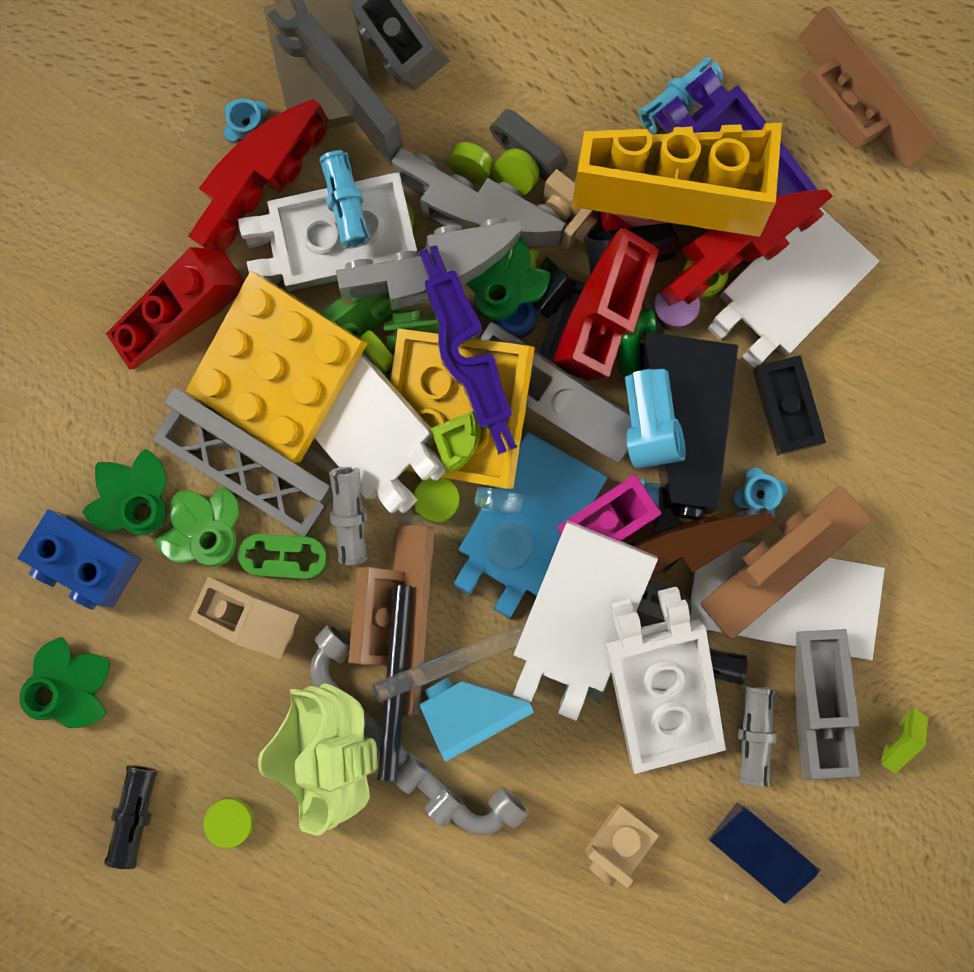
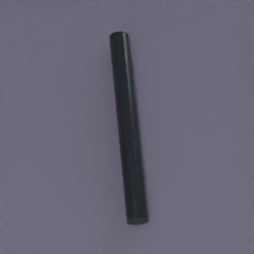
M394 585L378 768V780L397 781L413 588L406 585Z

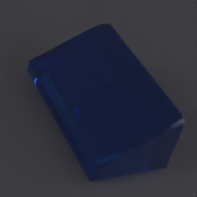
M738 802L708 839L784 904L809 884L821 871Z

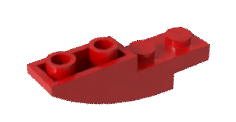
M311 99L269 119L249 133L224 156L199 187L211 202L189 233L188 237L202 248L227 249L237 235L238 219L243 218L246 212L249 213L257 207L262 198V189L265 184L280 194L286 184L290 185L297 179L302 169V160L311 147L315 148L322 142L327 132L329 119L318 102Z
M828 189L801 191L776 197V203L760 237L714 229L705 231L681 249L692 264L658 293L669 306L682 300L689 305L709 289L705 280L716 271L723 276L744 258L748 263L762 256L769 261L790 244L785 238L797 227L803 232L824 215L820 207L833 197Z

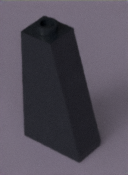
M646 332L640 343L642 370L665 369L668 371L674 416L681 425L685 441V459L683 461L657 465L664 508L676 509V516L679 518L701 519L704 518V514H711L719 509L739 345Z

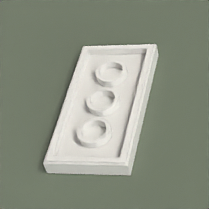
M741 542L692 573L688 597L691 604L690 621L700 619L707 631L723 633L702 609L700 604L708 595L746 564L742 557L757 544ZM828 558L737 636L796 647V634L799 631L847 629L850 657L872 661L885 568Z

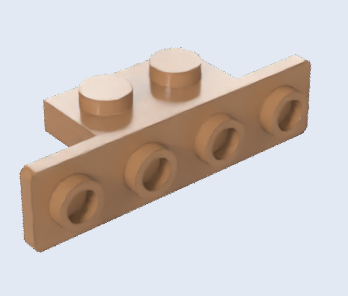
M831 6L822 8L799 35V41L820 65L810 70L801 80L800 84L809 93L812 102L821 108L834 123L840 136L848 141L855 150L880 137L903 166L909 168L940 141V136Z
M837 487L806 514L799 509L778 526L782 534L773 542L768 544L765 540H762L742 557L746 564L701 602L702 609L727 638H735L871 522V517L845 487Z
M431 526L398 527L394 571L357 567L348 663L385 666L382 712L384 708L394 585H406L413 588L402 716L417 717L419 715L428 603L430 599L432 556L434 552L435 530Z

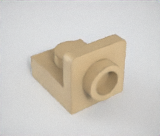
M556 169L545 182L543 200L546 202V206L559 214L561 220L566 221L569 219L571 221L564 230L561 244L569 250L577 240L584 243L586 241V234L594 230L599 221L595 218L597 211L571 207L575 182Z
M618 803L585 848L588 858L593 861L588 868L611 887L617 880L626 888H629L634 881L631 874L659 835Z

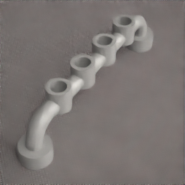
M327 624L314 638L319 648L311 661L310 675L312 684L319 688L323 683H326L355 698L347 690L339 687L329 675V665L333 660L342 664L349 657L350 641L335 627ZM364 711V737L372 738L376 742L378 759L380 756L382 723L374 720ZM400 745L397 781L393 782L408 794L418 787L430 799L424 807L425 811L440 826L446 827L452 820L468 833L483 836L496 833L506 824L516 829L529 815L525 805L505 787H500L489 799L488 803L493 810L492 812L484 816L474 814L451 788L443 785L430 773L428 767L416 755L408 752Z

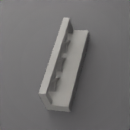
M174 387L164 402L173 410L152 440L301 536L307 537L333 498L331 487ZM183 417L196 424L200 443L180 447L170 441L169 438ZM205 431L218 439L207 441ZM229 445L234 449L237 467L217 471L212 468L209 449ZM201 451L203 461L191 453ZM243 455L255 463L244 465ZM266 469L272 473L275 492L256 496L249 490L246 473ZM239 475L241 485L228 477ZM280 479L294 488L282 490ZM304 493L315 500L316 503L303 523L300 524L287 516L284 497ZM277 499L279 510L266 501Z

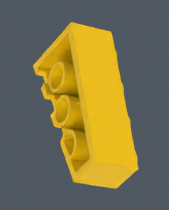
M765 123L762 130L744 131L741 124L722 125L720 132L694 133L693 127H674L673 132L669 134L651 135L648 129L584 131L571 207L760 237L776 203L782 123Z

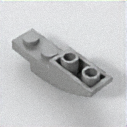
M400 148L391 162L393 173L399 172L402 185L422 196L420 201L423 217L442 227L460 225L463 230L480 227L482 221L490 218L505 217L508 222L520 220L522 230L519 237L526 242L528 248L558 247L563 239L566 223L561 221L559 214L548 206L540 204L537 207L523 199L520 191L508 183L501 182L498 184L487 178L479 192H476L473 184L464 177L457 174L451 177L437 169L435 162L428 156L420 152H415L413 155L403 148Z
M494 217L482 221L480 227L462 230L460 225L443 226L436 229L433 235H427L426 248L433 265H435L430 254V246H438L447 272L455 271L461 286L488 270L518 242L522 230L520 220L508 222L505 217ZM405 251L397 253L391 257L392 261L373 264L371 259H358L346 263V269L336 270L342 300L388 292L391 310L428 301L425 281L429 277L418 254L419 252Z
M490 322L480 338L481 340L527 345L493 322ZM534 350L526 405L585 444L617 463H622L628 454L627 430L629 427H632L630 413L574 374L567 373Z

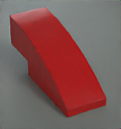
M626 228L618 230L590 275L571 313L555 353L554 364L587 381L608 378L610 376L622 335L634 332L659 248Z

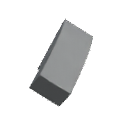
M847 629L799 631L796 634L795 695L801 779L860 777L854 727H859V718Z

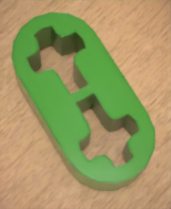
M254 534L246 538L240 545L238 560L246 572L256 576L311 580L318 578L326 571L329 564V553L326 547L314 538ZM260 543H264L266 550L280 553L279 561L265 560L262 568H258L257 561L250 559V552L257 551ZM305 546H311V552L319 555L318 563L310 564L309 571L303 572L302 564L288 561L289 554H303Z

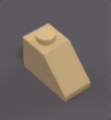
M207 577L189 620L236 645L281 659L286 645L292 639L294 626L299 615L263 598L214 578Z

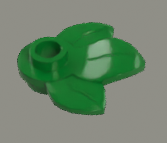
M519 237L518 242L502 259L465 285L475 292V302L479 312L488 319L501 321L512 316L520 305L538 301L547 291L551 273L544 269L530 268L529 248L526 242ZM495 292H503L506 295L499 301L490 298V295Z
M144 449L135 459L132 468L113 462H98L95 465V483L100 498L88 504L82 511L86 519L95 528L106 532L126 529L133 534L145 536L155 533L162 527L166 520L167 508L161 496L167 484V475L165 468L155 454ZM144 505H149L151 508L150 517L145 521H140L138 510Z
M59 637L46 643L34 657L33 676L28 678L21 688L19 695L21 708L32 719L49 720L55 718L59 723L68 728H81L100 721L106 716L107 711L94 693L101 689L108 677L110 669L109 659L97 654H80L72 657L71 649L64 637ZM45 687L49 688L53 695L48 705L43 704L40 700V693Z

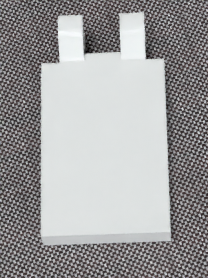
M399 172L355 182L356 188L361 190L364 201L361 204L362 214L370 237V241L361 247L347 249L341 246L336 218L333 211L328 209L326 202L327 188L267 201L270 214L238 219L241 236L243 239H246L249 248L271 242L273 258L247 261L249 273L252 271L260 274L275 285L284 280L285 287L289 292L338 281L336 270L346 269L345 264L354 260L371 259L373 264L392 261L391 257L397 253L417 251Z
M821 207L820 209L824 215L803 232L798 227L785 237L790 244L769 261L764 256L754 260L720 296L728 306L715 317L714 322L707 329L720 341L741 319L753 329L760 338L740 358L752 371L774 349L786 358L879 262L871 252Z
M363 352L316 434L315 439L339 467L359 468L361 493L367 499H374L378 495L380 501L390 513H394L397 509L402 513H406L418 501L411 491L398 480V477L410 464L422 480H427L431 477L434 481H437L446 472L441 458L427 444L433 438L431 427Z
M567 520L513 654L526 660L513 695L531 702L542 675L567 685L560 701L558 714L576 721L589 686L603 692L611 673L605 643L620 639L610 603L630 599L633 612H636L658 557Z
M677 586L658 591L660 606L665 619L661 623L641 627L637 612H633L630 599L610 603L620 640L605 644L629 761L634 774L726 750L706 628L700 619L690 621L688 604L686 600H681Z

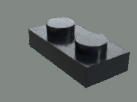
M801 355L757 365L753 369V373L777 456L821 446L826 443Z

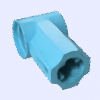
M647 369L633 372V374L626 376L625 381L632 425L627 430V448L633 466L639 469L683 461L685 459V441L681 425L674 416L668 371L665 369Z

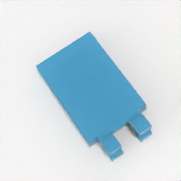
M527 432L520 444L514 488H494L458 549L460 553L469 557L453 583L454 587L470 596L481 575L485 573L507 586L494 610L510 619L526 591L537 597L561 537L556 527L594 502L608 477L532 433Z

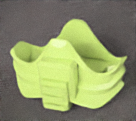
M323 683L319 688L308 686L303 690H289L291 706L287 716L274 737L260 752L258 758L260 774L269 780L278 782L295 795L299 807L300 830L315 836L322 835L327 830L333 829L339 823L356 815L366 806L370 799L366 775L378 769L376 742L372 738L364 737V710L360 702L344 691L326 683Z

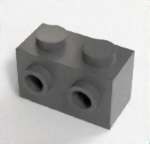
M355 0L349 5L361 22L357 29L373 49L378 46L386 57L382 64L398 84L404 80L415 89H418L450 61L407 0Z

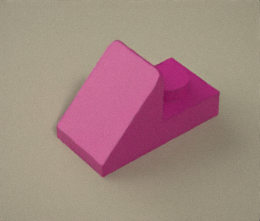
M634 474L567 520L622 541L660 516L662 512L637 475ZM567 520L556 527L561 535Z

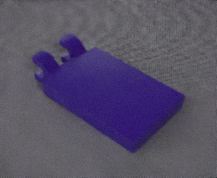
M711 67L684 88L694 101L703 105L692 116L689 115L687 108L678 96L652 116L667 133L673 132L674 127H693L694 133L720 132L722 125L739 124L742 125L743 131L762 130L764 124L767 123L739 85L727 92ZM781 142L776 197L801 191L818 190Z

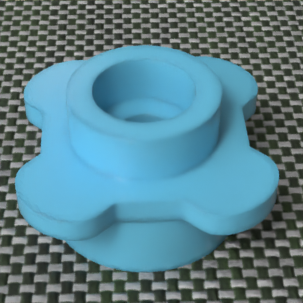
M246 98L229 102L225 106V118L228 126L223 132L227 141L237 143L265 123V117L269 114L267 105L262 101L254 102ZM249 119L250 123L248 125H243V120Z
M760 468L748 470L745 474V484L741 490L733 495L735 506L739 509L747 508L748 510L766 507L775 517V508L780 504L782 498L787 496L788 489L786 484L773 476L764 474ZM757 491H763V499H759L756 496Z

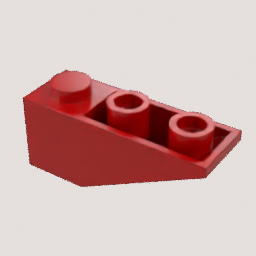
M189 247L113 325L106 335L129 370L135 369L219 314L238 295L245 281L224 250Z

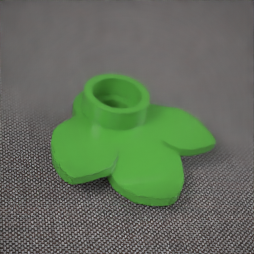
M227 487L219 489L211 496L209 501L194 491H178L173 496L169 506V518L173 527L156 538L157 548L165 557L178 564H186L196 560L207 567H217L228 563L237 551V538L233 530L240 515L237 498ZM216 536V544L211 549H207L210 540Z

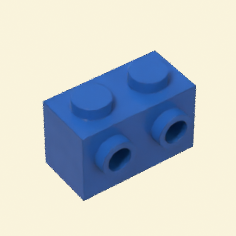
M47 509L17 558L32 567L28 573L30 576L52 587L59 582L72 590L68 596L71 600L91 610H94L96 605L114 607L142 561V558L71 517Z

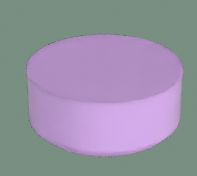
M658 293L653 302L652 310L655 313V320L659 325L668 330L678 331L691 325L698 315L700 302L699 298H697L689 305L682 300L669 306Z

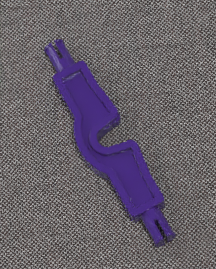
M430 246V254L435 265L431 261L427 248L421 250L418 254L429 277L425 281V291L440 327L438 348L441 361L452 379L464 387L479 427L481 429H489L498 451L497 454L501 455L506 453L507 449L500 434L504 438L508 451L516 449L517 445L506 422L511 417L512 412L502 389L495 359L489 353L471 358L463 357L459 353V347L463 343L472 340L473 337L479 336L482 327L465 296L457 273L455 271L447 272L438 246Z

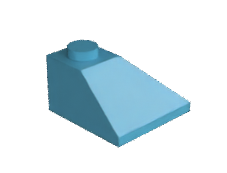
M450 677L426 689L425 693L429 699L419 705L445 762L534 713L527 700L465 680L453 684Z

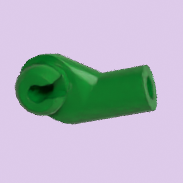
M651 309L640 311L634 332L622 335L617 350L619 373L622 376H629L633 372L642 370L640 334H646V332L654 333L656 330L655 313Z

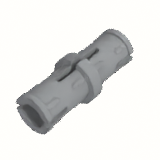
M340 467L329 472L333 494V510L330 511V522L335 526L337 535L338 562L340 564L346 563V565H357L368 560L364 522L368 520L367 509L363 507L361 499L360 469Z
M745 686L743 728L738 729V739L742 740L739 783L758 787L770 786L772 744L777 743V732L773 731L776 689Z

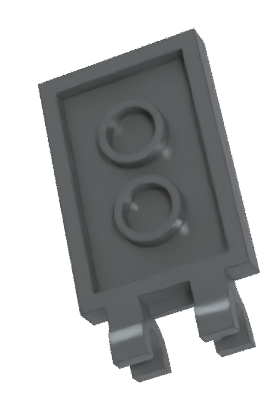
M290 0L292 7L297 12L292 19H283L275 9L272 10L267 16L272 26L279 32L276 38L282 49L290 56L305 57L309 60L310 66L392 167V160L400 148H403L399 123L313 15L308 14L303 0ZM288 37H298L299 40L293 41Z

